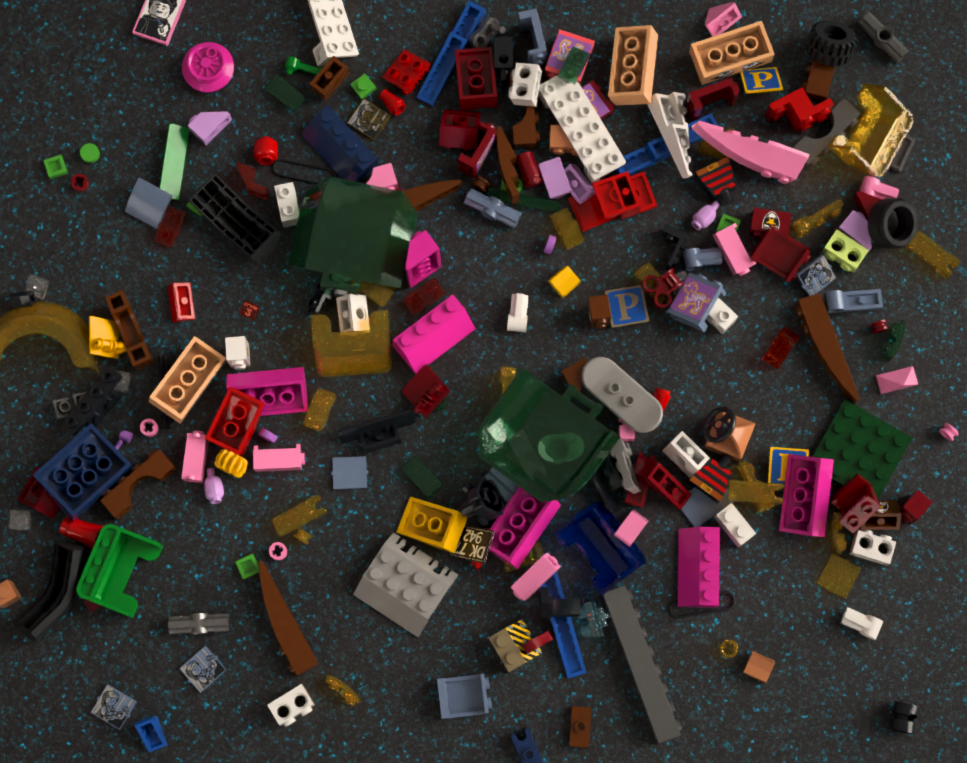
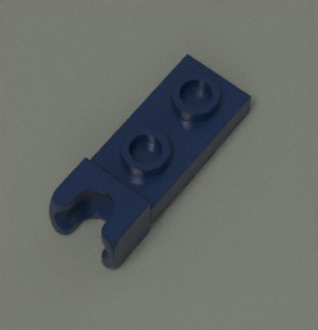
M529 727L524 729L525 738L523 740L517 739L514 733L510 734L522 763H543Z

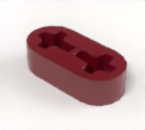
M547 631L528 641L522 647L526 654H529L552 641L553 637Z

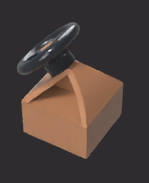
M718 407L711 411L704 421L703 434L706 442L703 448L719 455L725 454L732 460L740 462L755 423L736 416L733 410L728 407Z

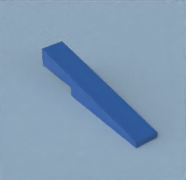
M470 0L468 1L453 32H450L416 97L417 99L434 106L456 67L455 50L466 49L471 34L477 30L486 14L485 8Z
M711 113L688 124L690 146L703 139L691 129L693 124L702 121L718 126ZM663 136L623 156L626 164L614 170L615 175L626 171L629 172L630 176L635 175L671 156Z
M556 571L541 587H548L549 595H553V599H565ZM550 617L567 678L585 674L586 669L571 617Z

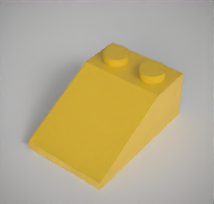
M410 497L396 533L438 549L455 553L468 518L463 517L456 510Z

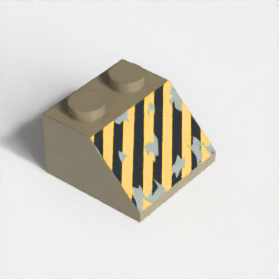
M523 619L489 637V641L508 673L542 654L540 648L529 654H526L522 645L534 639Z

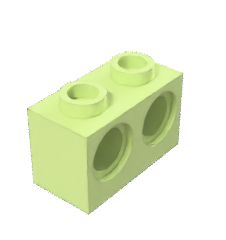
M836 230L822 253L828 260L839 263L843 270L854 273L869 250L839 230ZM832 244L839 245L841 250H833ZM849 254H852L856 257L855 262H852L848 259Z

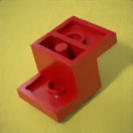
M802 87L769 104L765 118L768 122L773 119L778 121L785 114L795 133L800 130L804 132L811 128L813 123L818 122L819 124L827 120V116L831 113L834 103L829 98L813 106Z
M626 171L592 183L605 220L620 215L622 220L657 208V203L645 172L630 176L629 172Z

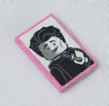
M145 0L133 29V35L168 46L186 0Z

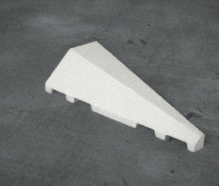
M677 92L669 95L656 93L651 97V104L647 105L682 178H688L692 176V173L688 167V164L691 162V157L687 154V149L690 148L688 123L685 122L684 118L687 108L683 106L686 96L683 93Z

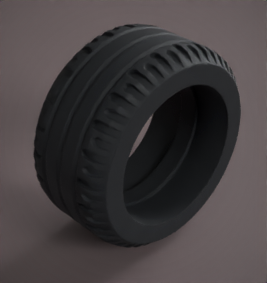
M885 198L878 201L871 209L868 216V230L871 239L878 246L883 248H902L908 245L915 236L918 219L915 209L908 201L901 198ZM894 210L897 215L898 225L895 234L891 237L887 222L890 213Z

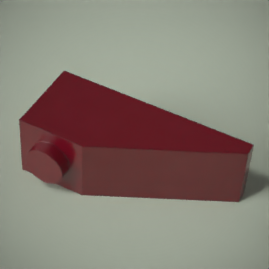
M644 457L634 471L648 486L679 510L683 508L692 495L659 462Z

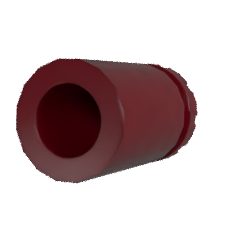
M529 151L517 155L516 163L524 187L533 188L540 185L542 179L540 178L533 152Z

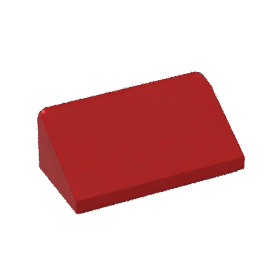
M170 284L168 286L172 322L195 320L191 284Z

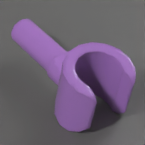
M122 431L115 448L118 450L123 441L130 443L133 433Z

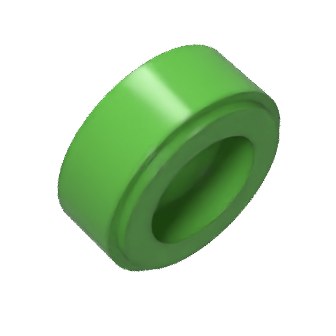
M88 143L82 146L80 156L85 162L94 163L99 159L100 151L96 145Z

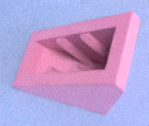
M632 510L614 536L630 547L649 521L635 510Z

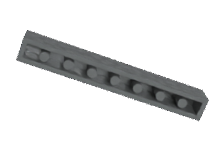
M622 586L603 593L605 605L657 744L680 736L682 726L679 719L675 720L673 712H675L673 702L672 700L668 701L666 693H668L667 686L659 678L661 670L658 663L654 664L652 656H654V651L651 644L647 645L645 637H647L644 626L640 627L638 619L641 617L637 607L633 608L631 600H634L631 590Z

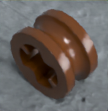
M476 176V181L471 183L472 186L480 192L486 193V188L490 187L491 184L484 178Z

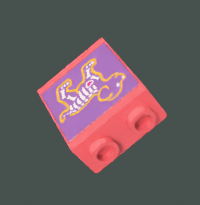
M559 29L544 75L550 80L570 69L578 83L581 84L589 57L594 49L595 41Z

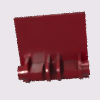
M427 364L401 390L414 405L413 411L417 414L421 413L424 418H427L451 392Z

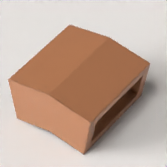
M752 651L742 673L766 683L775 661Z

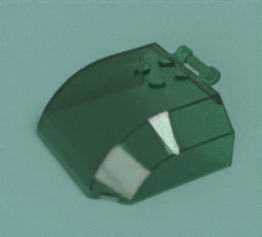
M329 176L309 189L305 194L297 221L289 265L323 272L320 288L326 289L328 287L352 292V295H359L362 281L403 289L409 243L415 232L418 213L403 191ZM329 275L355 279V283L352 285L329 280Z
M524 368L520 369L477 430L480 458L542 503L569 498L577 493L594 475L620 436L595 420V417L603 409L601 404L594 403L577 391V388L573 385H570L563 396H561ZM574 397L591 409L588 414L572 404L569 401L570 398Z

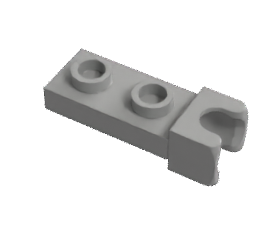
M622 438L611 442L608 446L611 455L617 459L616 467L622 474L623 479L621 483L624 489L633 494L640 492L641 490L629 457L632 455L628 442L624 444Z

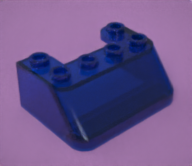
M596 502L573 516L553 534L561 545L567 547L574 543L577 545L579 551L584 554L591 566L598 572L593 578V586L602 596L645 564L646 558L635 542L629 547L614 536L621 524L610 511L606 510L602 502Z

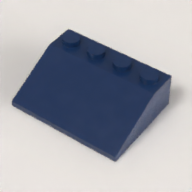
M91 423L33 474V477L58 507L74 522L102 497L107 490L111 489L122 477L131 471L132 464Z

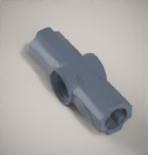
M472 188L464 201L465 205L481 212L484 217L492 221H500L514 229L522 213L504 205V202L498 198L488 197Z

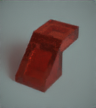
M237 162L236 167L249 194L267 199L270 193L268 187L254 183L257 175L256 169Z
M784 326L762 359L779 369L800 336Z

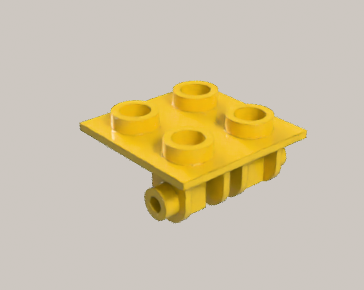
M89 316V354L119 359V354L126 351V346L124 342H119V328L114 320Z

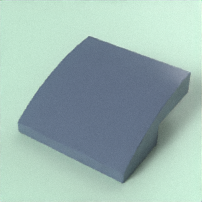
M138 178L125 212L159 229L173 195L142 178Z

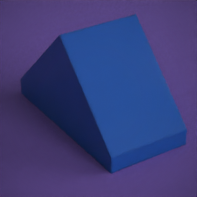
M151 716L134 723L148 752L167 746V741L157 716Z

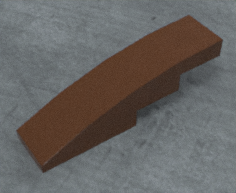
M501 126L497 127L499 169L511 203L515 204L519 202V192L515 186L518 183V174L514 168L517 156Z

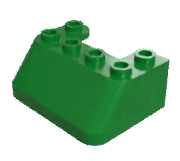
M113 524L103 526L78 582L77 594L83 599L134 618L138 608L137 600L132 596L124 594V589L138 557L154 561L160 556L163 545Z

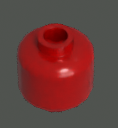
M268 136L257 139L254 143L255 160L261 165H271L278 158V143Z

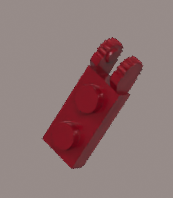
M642 452L638 454L636 465L633 467L634 471L643 460L644 455ZM651 455L649 458L654 460L655 456ZM635 474L641 491L633 494L627 490L624 503L643 508L649 486Z

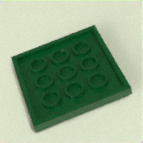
M844 400L812 457L833 459L832 481L842 487L858 473L871 483L879 499L912 437L851 402Z

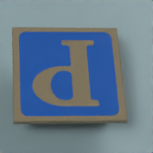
M641 285L605 291V295L608 294L612 328L649 322L644 291L641 289Z

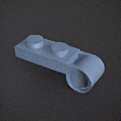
M881 289L848 292L833 290L825 293L828 313L883 308Z

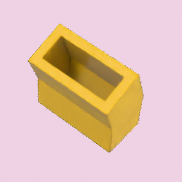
M564 266L548 282L563 299L580 284L581 280L573 273L569 266Z

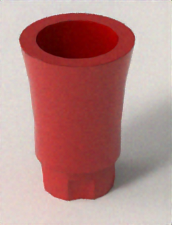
M66 516L60 525L59 533L93 549L104 525L93 524L80 519H76L73 522Z

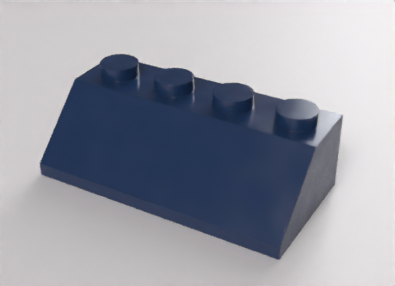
M329 105L325 106L311 119L301 134L349 188L355 186L374 167L379 165L376 156Z

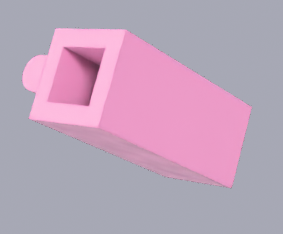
M736 223L712 236L718 247H720L721 253L732 274L739 273L742 276L750 271L749 267L756 264V262L751 261L734 229L737 227Z
M203 431L187 433L181 478L185 482H204L209 440L205 439L206 435H204L205 432Z
M296 444V448L258 450V445L254 446L253 469L255 472L302 470V465H305V453H301V444Z
M549 553L544 554L511 586L514 590L513 594L523 601L529 599L561 567L557 563L556 558L551 557Z

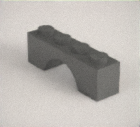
M845 98L831 110L828 116L831 122V132L827 136L819 139L804 136L793 147V149L809 154V158L803 167L805 170L809 166L813 167L820 160L818 157L822 153L826 155L833 148L831 144L835 140L839 142L846 135L845 131L848 128L853 129L859 122L857 119L861 113Z

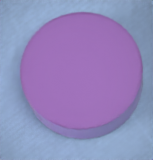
M549 234L544 247V253H552L556 236Z
M262 427L258 432L260 437L271 443H275L278 438Z

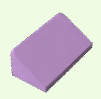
M560 157L538 165L551 199H559L572 192Z
M569 164L564 170L572 189L570 193L579 204H582L595 195L592 184L577 165Z

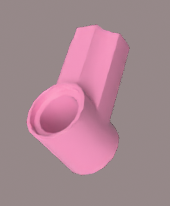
M864 176L859 190L880 199L897 198L899 189L880 183L879 179L871 176Z

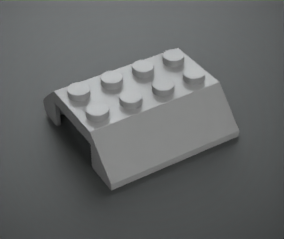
M393 533L366 570L353 595L419 637L442 598L457 579L458 574L451 570L448 576H445L449 570L448 567L443 568L440 574L435 573L434 570H436L439 563L437 560L430 566L429 564L433 558L419 549L413 555L417 548L414 545L410 547L407 553L403 552L402 549L407 541L402 539L397 544L401 537Z

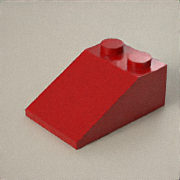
M230 386L205 439L243 456L252 439L265 403Z

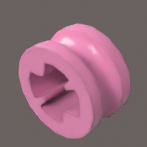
M148 418L141 422L140 430L145 436L153 437L157 434L158 424L153 419ZM151 423H153V431L150 432L148 430L147 432H145V430L147 429L145 425H151Z
M948 423L944 424V428L939 429L940 434L951 442L954 440L953 437L959 434Z
M275 542L270 546L269 554L274 560H282L287 555V548L284 544ZM276 546H279L280 549L283 548L281 556L273 555Z

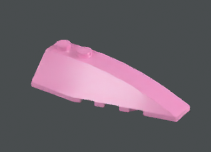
M702 121L696 122L691 128L724 155L741 165L761 173L763 177L776 178L778 182L783 184L796 180L809 158V154L770 140L768 143L758 141L759 137L752 135L751 137H742L740 132L734 130L724 132L723 127Z

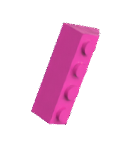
M426 230L422 233L421 231L415 233L409 243L405 269L410 288L441 268L440 249Z
M452 294L394 338L392 346L412 371L417 374L425 364L430 365L476 328L465 308Z
M304 367L227 374V391L231 386L265 403L260 416L308 411Z
M788 454L779 531L825 537L833 459Z
M523 480L503 509V514L498 516L489 529L495 531L489 551L507 564L518 569L560 508V503L555 497Z
M720 527L679 529L677 607L717 608L719 606Z

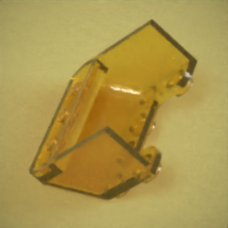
M863 84L858 93V103L865 109L849 140L844 135H836L831 141L829 148L844 163L871 176L882 177L888 170L913 124V115L886 86Z
M388 310L375 311L370 315V330L331 333V322L326 315H311L315 368L319 375L330 377L386 373L391 369L392 353Z

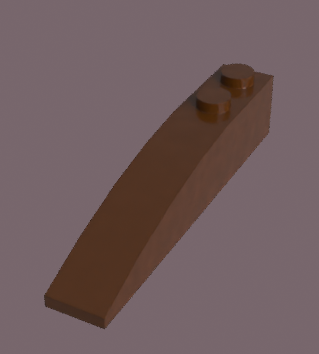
M460 179L440 181L410 188L382 200L376 199L365 209L359 208L355 210L353 215H351L352 222L363 240L462 188V182Z
M817 293L799 299L795 306V312L797 317H801L803 322L801 327L804 335L808 336L817 357L839 389L853 404L858 403L860 397L821 294Z
M261 560L258 562L260 582L268 616L280 643L277 647L283 657L287 656L289 660L287 666L291 673H296L297 676H300L318 666L319 663L265 563Z

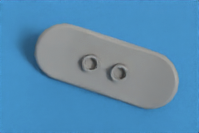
M595 357L585 364L581 373L584 387L626 425L640 433H648L659 426L663 418V409L660 402L609 358Z

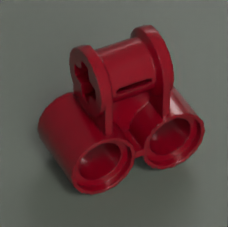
M673 268L659 278L654 275H648L641 282V289L645 293L655 294L652 298V303L658 309L667 307L672 300L670 293L683 284V281H679L673 273ZM646 280L654 281V289L646 287ZM658 295L666 297V304L658 303Z

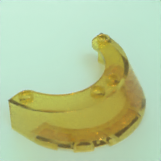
M35 302L33 306L12 309L0 318V361H2L3 351L14 340L30 334H43L58 340L67 349L72 363L76 367L90 368L94 373L98 372L97 355L89 354V328L72 310L56 303Z

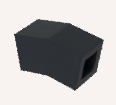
M23 291L11 294L10 301L12 308L16 309L33 306L36 298L34 291Z

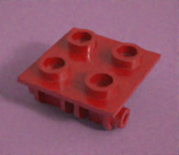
M404 49L382 78L401 88V91L408 95L412 93V90L416 87L415 85L419 84L417 80L422 81L424 75L429 72L430 63Z

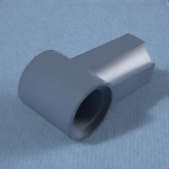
M720 247L701 250L699 248H690L683 251L685 269L687 271L698 270L704 266L722 264Z

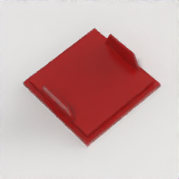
M593 195L582 204H579L573 196L568 198L582 232L617 218L615 216L604 219L596 195Z

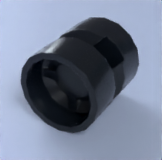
M894 701L892 709L894 717L890 719L889 729L914 735L916 728L914 719L918 718L920 707Z

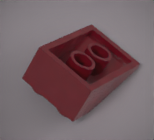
M492 47L455 50L460 110L497 107Z

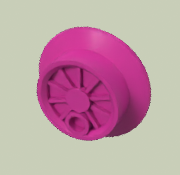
M213 42L195 45L186 53L182 62L184 79L192 88L200 92H215L222 89L229 83L234 72V62L229 51L222 45Z

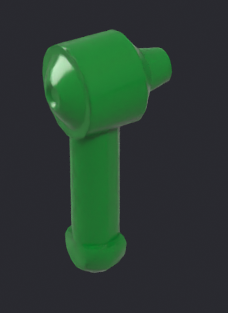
M288 56L284 65L288 75H292L298 69L317 75L322 69L301 63L294 56Z

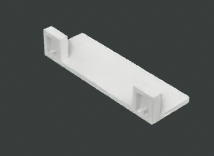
M307 0L320 39V43L313 49L317 66H325L333 56L336 58L357 56L359 54L342 0Z
M570 69L540 84L538 92L540 100L546 109L550 108L584 164V173L591 184L600 181V178L626 164V160Z

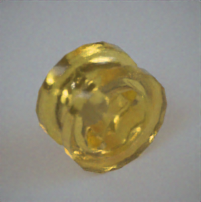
M297 528L298 532L293 537L308 545V540L312 539L313 536Z
M726 640L720 645V653L726 658L734 657L738 652V646L735 641ZM729 643V646L732 644L734 647L731 655H729V652L727 654L724 652V649H726L725 644Z

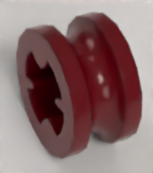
M76 174L71 179V185L76 191L83 192L88 188L89 181L85 175ZM78 179L81 181L84 179L82 187L79 185L76 187Z
M880 320L870 324V327L874 329L872 333L878 334L889 330V326H886L887 320Z

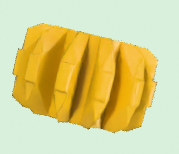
M221 449L215 458V466L234 477L241 478L247 470V460L232 451Z

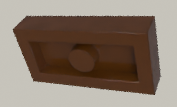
M572 706L569 746L589 748L592 708Z

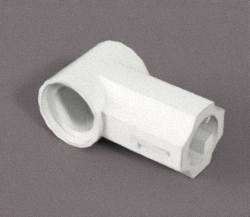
M512 294L507 331L526 333L528 295Z
M847 607L840 623L859 631L861 635L876 640L883 621Z

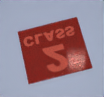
M245 300L239 314L255 320L260 306Z

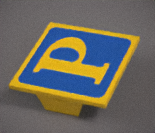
M777 67L750 69L740 72L745 94L783 90Z
M770 447L768 486L784 487L788 454L809 456V450Z

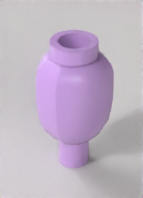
M714 201L711 205L701 207L693 215L691 225L696 230L708 227L715 219L716 210L720 207V204Z
M214 468L207 469L208 477L204 482L205 497L210 500L211 504H218L222 502L221 498L224 495L221 479L215 476Z

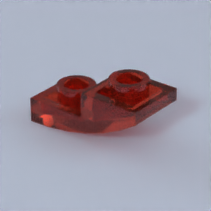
M168 206L154 241L172 248L183 226L187 212Z
M433 278L423 287L416 289L405 297L403 302L412 315H415L447 293L438 280Z

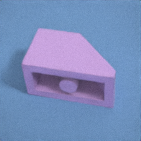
M200 112L190 119L188 128L202 143L207 145L232 121V118L228 112Z
M853 210L838 230L870 251L872 245L868 221L861 212Z

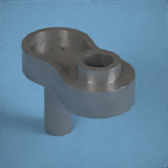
M485 17L479 28L471 34L469 44L472 48L487 47L490 39L497 33H505L506 28L501 26L496 18Z

